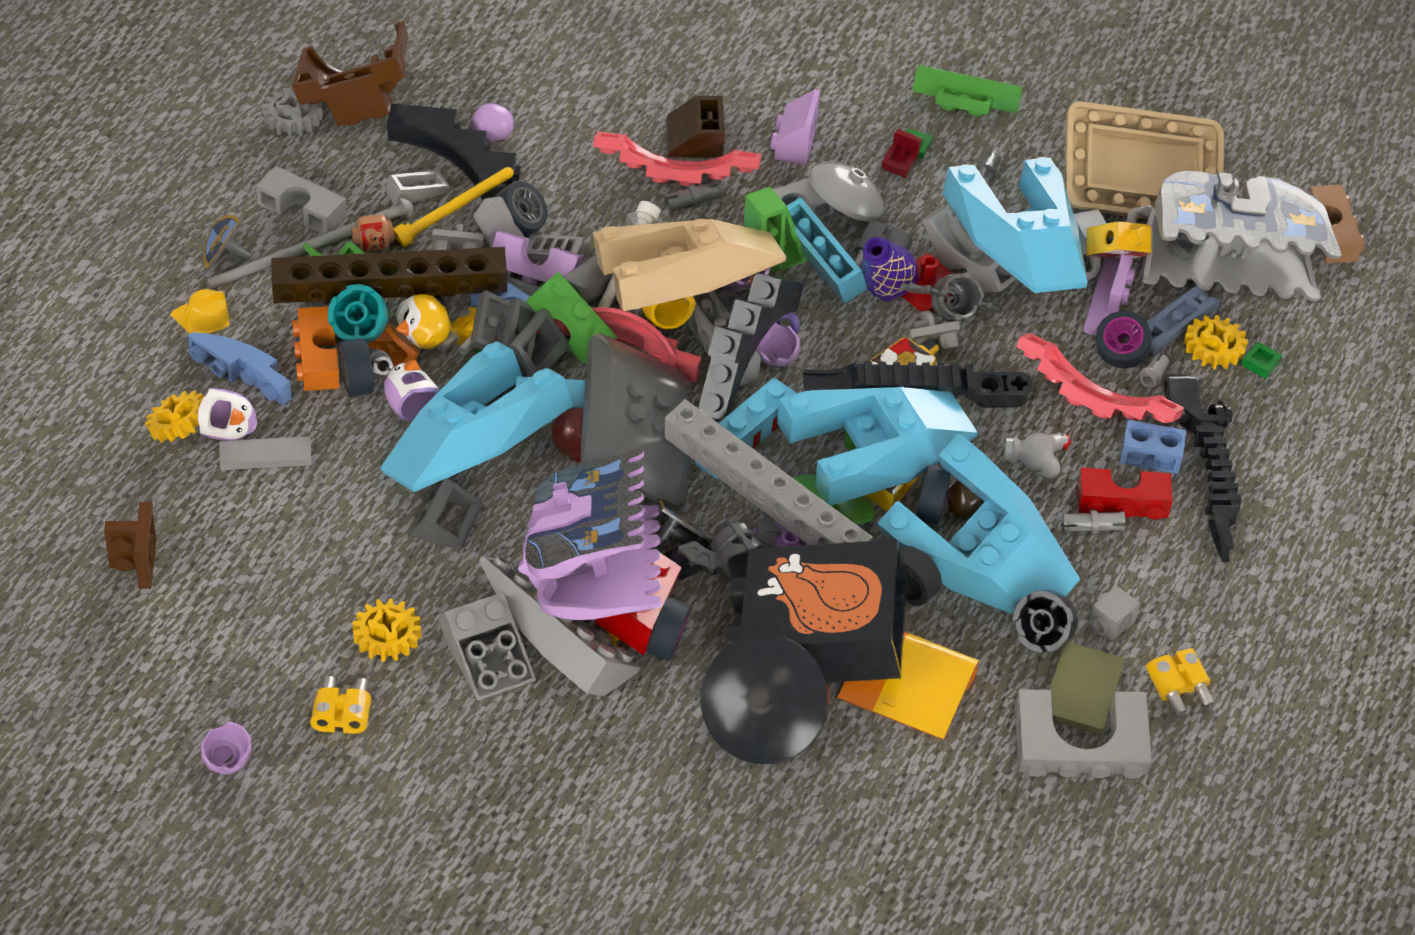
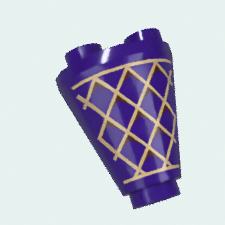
M882 237L870 238L865 243L862 272L867 290L873 296L883 301H890L905 295L908 291L900 289L901 283L909 284L912 282L916 284L919 279L918 266L914 256L906 248Z

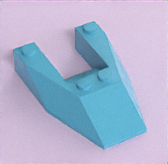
M1040 157L1024 161L1019 189L1034 211L1013 214L1005 212L975 165L948 167L943 196L977 247L1034 293L1087 287L1088 282L1078 227L1062 175L1051 158Z
M497 341L488 344L481 352L473 356L418 412L381 466L382 473L411 491L416 492L503 454L574 406L564 377L548 368L539 370L534 373L533 377L488 407H485L484 404L516 384V376L523 377L514 351L511 348Z
M904 387L813 390L779 399L777 424L789 444L844 428L857 448L817 461L815 486L824 501L830 506L910 482L927 471L929 465L934 466L940 462L938 455L958 433L969 442L978 435L977 430L951 392Z
M960 433L938 455L940 464L980 497L984 503L955 536L947 542L899 501L877 523L880 533L888 540L897 539L899 547L912 546L929 556L936 564L941 574L942 584L946 588L1012 615L1016 605L1024 596L1037 590H1054L1067 596L1080 581L1078 574L1031 499L982 451Z

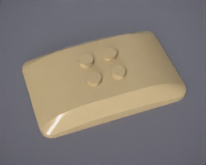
M1082 101L1073 103L1067 109L1065 188L1072 207L1089 211L1099 209L1100 213L1127 217L1128 213L1136 207L1149 205L1154 208L1165 178L1175 172L1198 171L1217 175L1218 172L1224 173V132L1217 121Z

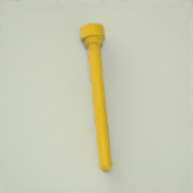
M506 167L413 224L398 225L393 228L396 240L401 243L403 248L408 247L414 243L413 240L417 238L416 234L513 176V170L510 167Z

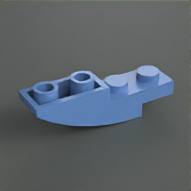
M196 332L188 335L191 358L197 363L203 362L210 367L217 377H224L230 382H234L237 378L241 377L246 385H254L262 391L268 400H276L281 405H285L291 400L290 380L278 373L277 359L251 345L231 338Z

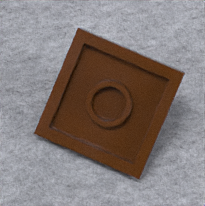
M140 502L137 521H105L104 533L109 568L124 572L136 569L139 589H151L157 544L152 502Z

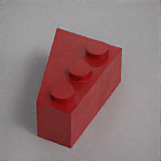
M661 553L658 561L648 564L659 565L661 570L657 577L648 579L660 582V590L648 596H659L661 606L655 609L595 619L596 624L643 656L646 653L661 609L668 597L672 598L681 570V566Z

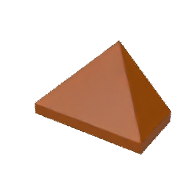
M387 323L385 331L378 339L367 344L371 349L385 351L390 356L393 368L399 364L415 360L419 355V348L413 345L404 334L396 331V327L390 323Z

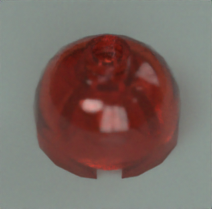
M580 408L566 410L553 419L551 425V436L555 447L574 462H582L580 455L584 409Z

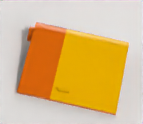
M904 631L901 679L847 681L843 683L837 698L944 740L966 689L969 690L977 674L980 660Z

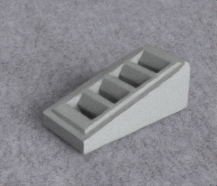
M440 171L389 175L385 190L396 207L398 206V199L404 198L411 203H415L450 191V186ZM433 180L435 184L431 185L429 181Z
M530 234L528 238L530 239L527 247L529 259L546 262L551 248H559L582 255L584 252V238ZM535 243L540 244L538 249H532ZM545 246H549L548 250H544Z

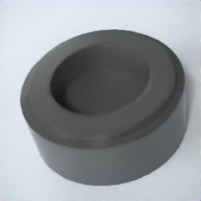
M1178 233L1177 238L1169 242L1168 248L1176 258L1190 260L1196 254L1198 244L1191 242L1185 233Z

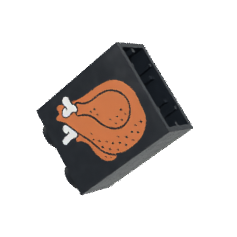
M898 540L749 549L746 574L734 575L732 578L733 607L736 613L742 612L741 624H728L726 647L739 639L751 635H777L793 640L806 648L821 665L827 682L901 679L907 575Z

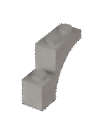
M948 206L939 207L922 220L941 264L947 269L966 268L968 273L972 274L971 276L980 283L984 293L1000 292L1017 279L974 244L970 236L957 223Z

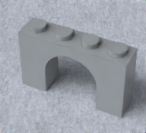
M1019 689L1014 703L1019 772H1027L1029 776L1033 777L1043 776L1047 772L1059 773L1062 777H1074L1079 773H1091L1095 778H1105L1111 774H1124L1126 778L1136 779L1147 775L1152 758L1146 692L1114 691L1109 704L1111 739L1098 748L1080 749L1066 743L1055 730L1052 717L1051 690Z

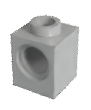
M1115 586L1092 606L1089 624L1097 634L1105 635L1113 641L1136 621L1140 603L1118 586Z

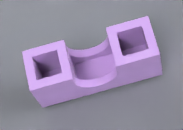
M504 231L496 232L492 246L505 247L507 276H511V272L522 275V281L536 285L538 280L547 282L557 272L563 277L581 265L583 260L582 255L559 248H551L546 262L537 266L527 256V247L530 239Z

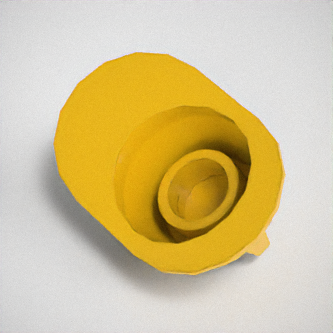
M210 289L196 291L189 298L187 304L178 307L170 314L189 334L192 332L211 334L230 325L226 298L223 291L217 292Z

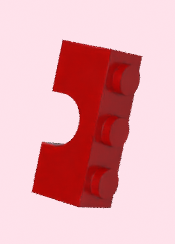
M1081 467L1077 482L1078 513H1090V510H1097V513L1124 511L1125 518L1131 516L1148 517L1152 520L1168 518L1173 502L1171 473L1141 471L1137 486L1126 489L1117 486L1113 482L1111 469Z

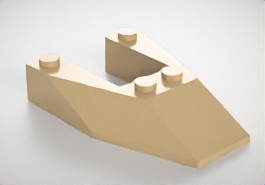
M713 219L620 227L608 226L602 228L601 231L593 232L597 263L603 275L613 273L617 301L623 312L708 293L786 261L785 254L770 232Z

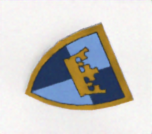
M227 215L211 225L203 253V260L207 269L210 270L224 249L244 261L250 258L251 251L239 245L233 239L234 234L242 224L236 216Z
M656 500L661 511L670 516L657 534L661 541L657 545L662 549L671 536L682 544L695 538L680 528L679 524H682L710 542L713 540L709 534L663 501Z

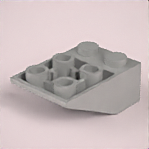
M503 592L445 611L438 619L446 643L477 701L537 681Z

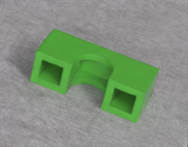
M559 272L526 300L536 313L540 309H545L552 318L560 320L567 326L571 335L568 341L570 344L568 348L584 365L587 364L588 342L594 334L600 333L613 339L617 338L614 332Z

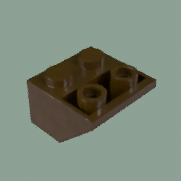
M695 95L667 115L668 157L718 158L723 156L725 141L723 96Z

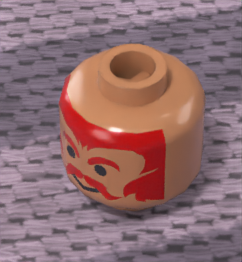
M382 214L359 217L356 227L351 228L353 243L359 244L360 249L365 253L387 250L390 243L394 242L392 222L387 220Z

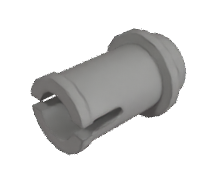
M1160 353L1155 354L1148 366L1140 371V382L1143 386L1153 388L1161 383L1162 375L1170 365V361L1165 355L1162 354L1159 361H1157Z

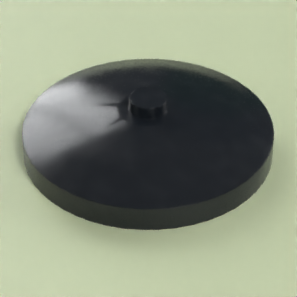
M758 634L747 636L731 643L715 657L705 674L700 702L703 719L709 733L726 752L750 763L775 764L800 755L818 738L827 720L830 694L828 682L821 665L806 648L785 637Z

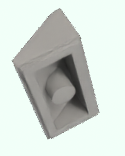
M498 196L483 200L473 217L490 247L493 246L497 231H504L524 237L521 230L514 224L512 215L502 197Z

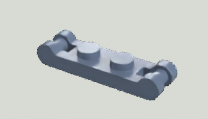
M1198 286L1186 292L1147 321L1151 334L1153 333L1157 336L1156 338L1151 336L1149 353L1154 356L1161 352L1166 345L1187 331L1188 325H1193L1194 319L1201 320L1204 315H1210L1216 311L1220 301L1213 296L1208 297L1205 295V290L1200 289Z

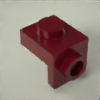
M897 129L894 133L893 143L882 160L881 169L906 178L919 156L922 139L910 132Z

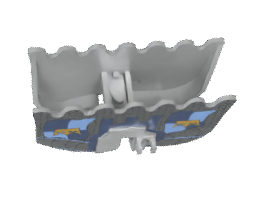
M1181 171L1165 178L1154 208L1146 223L1151 226L1152 237L1151 253L1143 256V283L1156 284L1159 281V277L1164 276L1175 287H1183L1187 279H1192L1202 290H1210L1214 282H1219L1230 293H1237L1240 285H1246L1257 296H1263L1266 294L1267 288H1273L1281 298L1290 299L1295 290L1302 292L1308 300L1318 301L1321 299L1315 282L1310 255L1315 247L1321 248L1326 256L1333 259L1341 258L1342 253L1334 236L1327 211L1316 197L1291 182L1282 179L1266 178L1265 176L1255 175L1249 179L1246 185L1243 186L1241 198L1236 197L1239 189L1238 179L1233 178L1232 180L1230 173L1218 172L1217 175L1198 171ZM1178 233H1185L1191 242L1198 244V250L1190 260L1178 259L1169 251L1168 244L1177 238Z

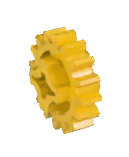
M1204 315L1203 321L1196 318L1193 325H1188L1184 338V344L1187 345L1185 351L1186 353H1193V361L1202 360L1201 366L1203 367L1210 363L1213 369H1216L1217 365H1222L1224 369H1228L1229 362L1236 366L1239 359H1243L1248 344V340L1245 339L1246 332L1238 331L1240 326L1238 323L1229 324L1230 318L1228 317L1221 321L1219 315H1215L1212 320L1207 315Z
M183 391L178 397L176 394L167 397L166 400L160 401V407H153V413L146 416L148 421L145 422L153 440L159 439L160 443H163L169 439L170 442H173L176 437L184 439L190 433L194 434L196 432L195 428L200 426L198 422V409L204 395L202 393L197 394L196 391H192L188 395L186 391Z
M389 598L387 604H382L380 599L376 600L375 607L366 604L365 613L357 612L356 621H353L352 624L354 644H359V651L362 653L369 650L370 659L380 655L381 662H385L387 656H392L394 661H397L399 653L409 656L410 647L417 649L418 639L422 637L420 616H415V609L412 607L405 610L404 601L394 605L391 598Z

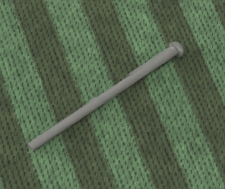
M401 198L397 201L398 206L374 215L382 214L387 220L403 215L407 220L413 214V205L409 200ZM356 222L206 280V283L212 290L271 267V258L297 257L307 253L302 247L305 242L314 249H318L351 236V228L356 227Z

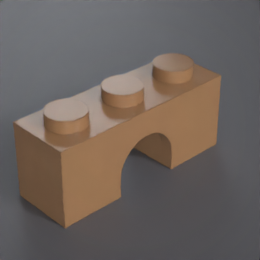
M1343 185L1310 186L1309 193L1321 201L1327 211L1334 236L1342 253L1341 258L1333 259L1326 256L1321 249L1325 263L1357 262L1360 252L1364 250L1365 241L1363 235L1359 234L1357 217L1352 214L1351 200L1349 196H1346Z

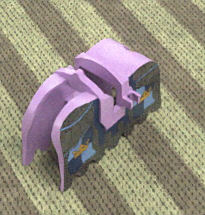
M635 448L566 468L551 475L536 489V504L532 508L529 528L523 545V560L519 563V572L528 575L532 584L538 590L537 598L540 608L544 613L564 619L588 620L655 609L661 606L659 596H648L656 593L661 588L658 580H648L657 577L661 573L659 565H648L658 561L661 557L659 550H648L656 547L661 542L658 535H648L660 529V524L657 520H650L660 514L659 505H635L644 500V495L641 491H633L644 485L642 477H632L644 471L643 464L635 462L644 457L643 448Z

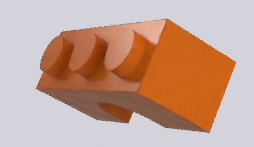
M329 306L297 308L298 320H292L293 337L300 339V341L294 342L295 359H301L302 362L296 363L297 381H303L304 391L340 388L337 348H320L336 345L335 332L328 322Z

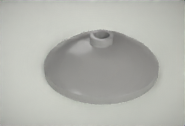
M825 162L815 165L810 171L809 180L812 187L825 202L836 210L854 219L867 222L876 221L882 216L884 203L881 194L862 170L845 164Z

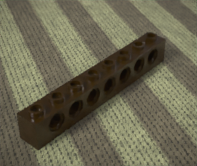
M505 247L271 258L273 302L276 304L331 301L334 296L337 297L342 291L346 290L347 286L357 284L371 287L382 298L412 297L419 294L431 296L478 294L485 290L491 293L507 292Z

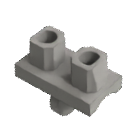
M458 223L457 231L433 229L432 250L484 248V235L481 233L464 232V223Z
M928 310L922 312L921 320L913 322L914 329L909 330L908 339L917 345L926 338H931L939 343L942 354L957 351L959 347L957 334L961 329L959 321L943 323L941 316L934 318L931 311Z

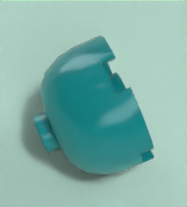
M362 284L349 285L337 297L334 296L328 308V322L334 332L344 341L362 338L368 344L378 339L385 331L388 323V308L383 298L371 287Z

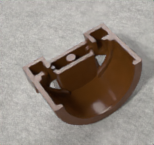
M402 21L394 24L397 36L395 44L391 45L389 49L384 50L386 59L379 61L376 54L372 56L369 65L346 71L337 70L323 61L313 46L303 48L292 84L299 105L307 103L313 105L321 101L328 104L337 127L343 125L353 126L362 120L369 118L379 119L388 114L392 103L390 93L398 81L404 78L407 66L404 60L408 43L405 22Z

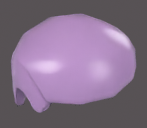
M492 103L480 106L473 114L470 122V130L486 131V138L490 142L506 139L512 133L514 119L511 113L506 108Z
M775 323L761 340L756 350L765 364L774 367H784L792 363L799 354L800 339L790 326L784 327Z
M226 722L219 728L210 729L200 746L202 761L209 770L224 775L241 770L251 756V736L243 726L233 722ZM233 755V759L231 761L224 763L229 757Z

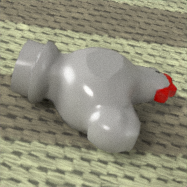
M1033 432L1024 440H1019L1016 436L1013 438L1006 437L1003 461L1014 464L1019 460L1028 469L1040 472L1046 478H1054L1060 473V463L1055 458L1054 453L1061 449L1067 450L1072 441L1068 435L1060 432L1056 434Z

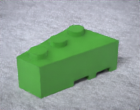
M768 187L745 195L744 227L770 232L786 256L785 262L770 267L769 275L806 262L807 258L802 252L801 242L796 236L795 226L788 207L774 190Z

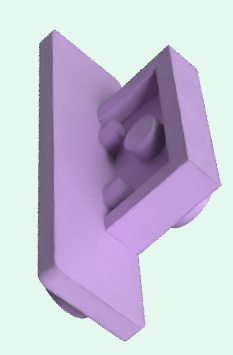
M1122 254L1121 259H1104L1083 332L1096 335L1097 327L1103 318L1113 312H1118L1121 305L1126 306L1130 292L1126 285L1132 286L1136 271L1131 269L1133 257Z

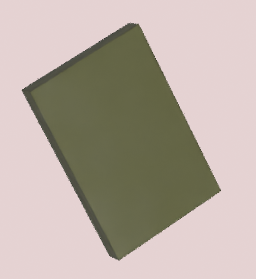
M1071 642L1063 646L1049 689L1051 690L1053 721L1103 736L1110 713L1109 704L1114 691L1117 690L1126 658Z

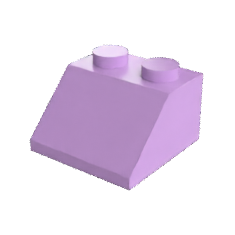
M814 89L786 104L784 114L778 115L776 131L779 132L773 133L771 149L775 150V160L807 165L817 126L820 90Z

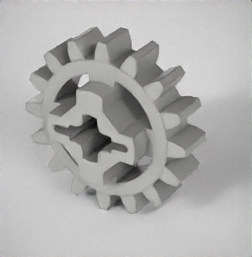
M286 87L283 88V93L273 91V98L266 97V104L262 105L264 124H268L269 130L277 129V135L287 132L288 137H291L293 133L297 132L299 136H302V131L304 130L311 133L313 132L312 126L319 127V120L323 119L322 102L313 105L309 103L299 105L294 91H288Z

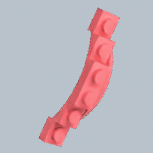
M599 131L594 136L593 147L600 148L602 153L615 154L617 150L621 151L619 162H625L627 167L642 168L643 165H647L646 177H652L654 182L668 183L669 180L680 181L679 184L682 186H696V183L701 184L704 174H708V177L711 179L724 180L725 176L730 177L732 166L737 167V170L740 172L752 173L754 169L759 170L762 154L733 150L724 156L711 160L678 161L653 154L635 144L624 134Z
M592 308L617 336L615 340L630 344L651 354L660 361L683 371L688 376L690 382H697L700 377L702 357L678 350L677 340L663 336L653 324L627 311L623 312V310L616 308ZM553 318L563 335L571 336L567 326L560 320Z
M1031 333L1019 338L1016 347L1023 350V354L1033 360L1041 359L1037 370L1044 373V377L1054 383L1063 382L1059 394L1066 396V401L1073 405H1084L1092 409V414L1097 417L1108 419L1122 411V415L1125 418L1134 421L1143 420L1149 417L1151 413L1155 420L1166 424L1181 418L1184 407L1161 395L1132 397L1107 390L1078 372L1066 360L1056 344Z

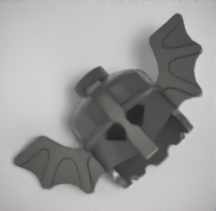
M967 272L949 274L939 280L934 288L931 285L920 286L912 282L909 284L901 283L900 289L931 295V304L934 310L943 320L948 322L961 321L971 316L977 308L980 311L993 314L999 313L1000 306L993 305V302L982 301L984 292L981 289L980 283L971 276L972 274Z
M770 516L757 520V533L743 522L726 521L715 528L714 532L716 535L710 543L711 551L704 548L698 542L692 541L679 546L678 553L683 554L688 559L690 566L702 565L710 573H714L716 568L721 567L725 575L732 582L734 575L746 574L749 549L777 547L775 539L781 534V529L776 526L775 520Z

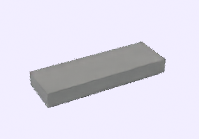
M310 436L219 441L220 470L312 465Z

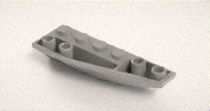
M482 556L479 562L496 594L504 593L514 622L525 637L548 661L586 694L605 696L639 672L641 667L632 660L633 655L624 648L613 645L611 643L612 637L600 629L595 630L583 620L564 619L544 613L540 608L537 598L538 590L528 577L512 569L513 565L501 556H496V558Z

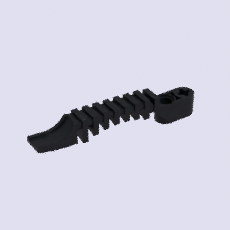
M864 361V364L852 363L846 367L832 370L803 369L804 391L893 387L944 392L949 390L956 400L958 395H965L966 398L984 408L1021 407L1026 403L1032 388L1031 378L1023 372H974L973 364H965L963 369L959 367V363H951L950 366H944V363H937L934 366L930 365V362H922V365H915V362H908L907 365H901V362H893L892 365H886V362L872 364L871 361ZM984 388L989 389L992 392H987L984 390Z
M1166 374L1163 384L1165 398L1184 407L1181 418L1174 422L1179 423L1196 435L1193 441L1194 447H1203L1200 456L1201 458H1208L1205 468L1206 470H1211L1208 474V481L1212 482L1209 485V492L1211 493L1208 494V504L1204 509L1205 515H1213L1214 520H1208L1213 542L1222 562H1230L1229 553L1231 549H1234V543L1229 528L1236 524L1237 513L1240 511L1241 495L1237 494L1238 483H1234L1236 476L1235 471H1231L1233 466L1232 460H1228L1230 452L1229 449H1226L1227 439L1223 437L1224 427L1219 426V415H1207L1202 411L1196 375Z

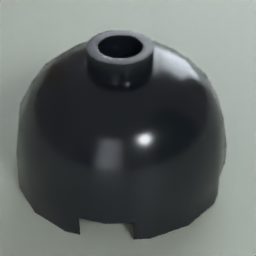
M1037 590L1024 596L1016 605L1013 614V622L1016 623L1019 641L1028 649L1038 653L1056 651L1065 646L1075 635L1078 625L1077 612L1072 602L1064 594L1054 590Z

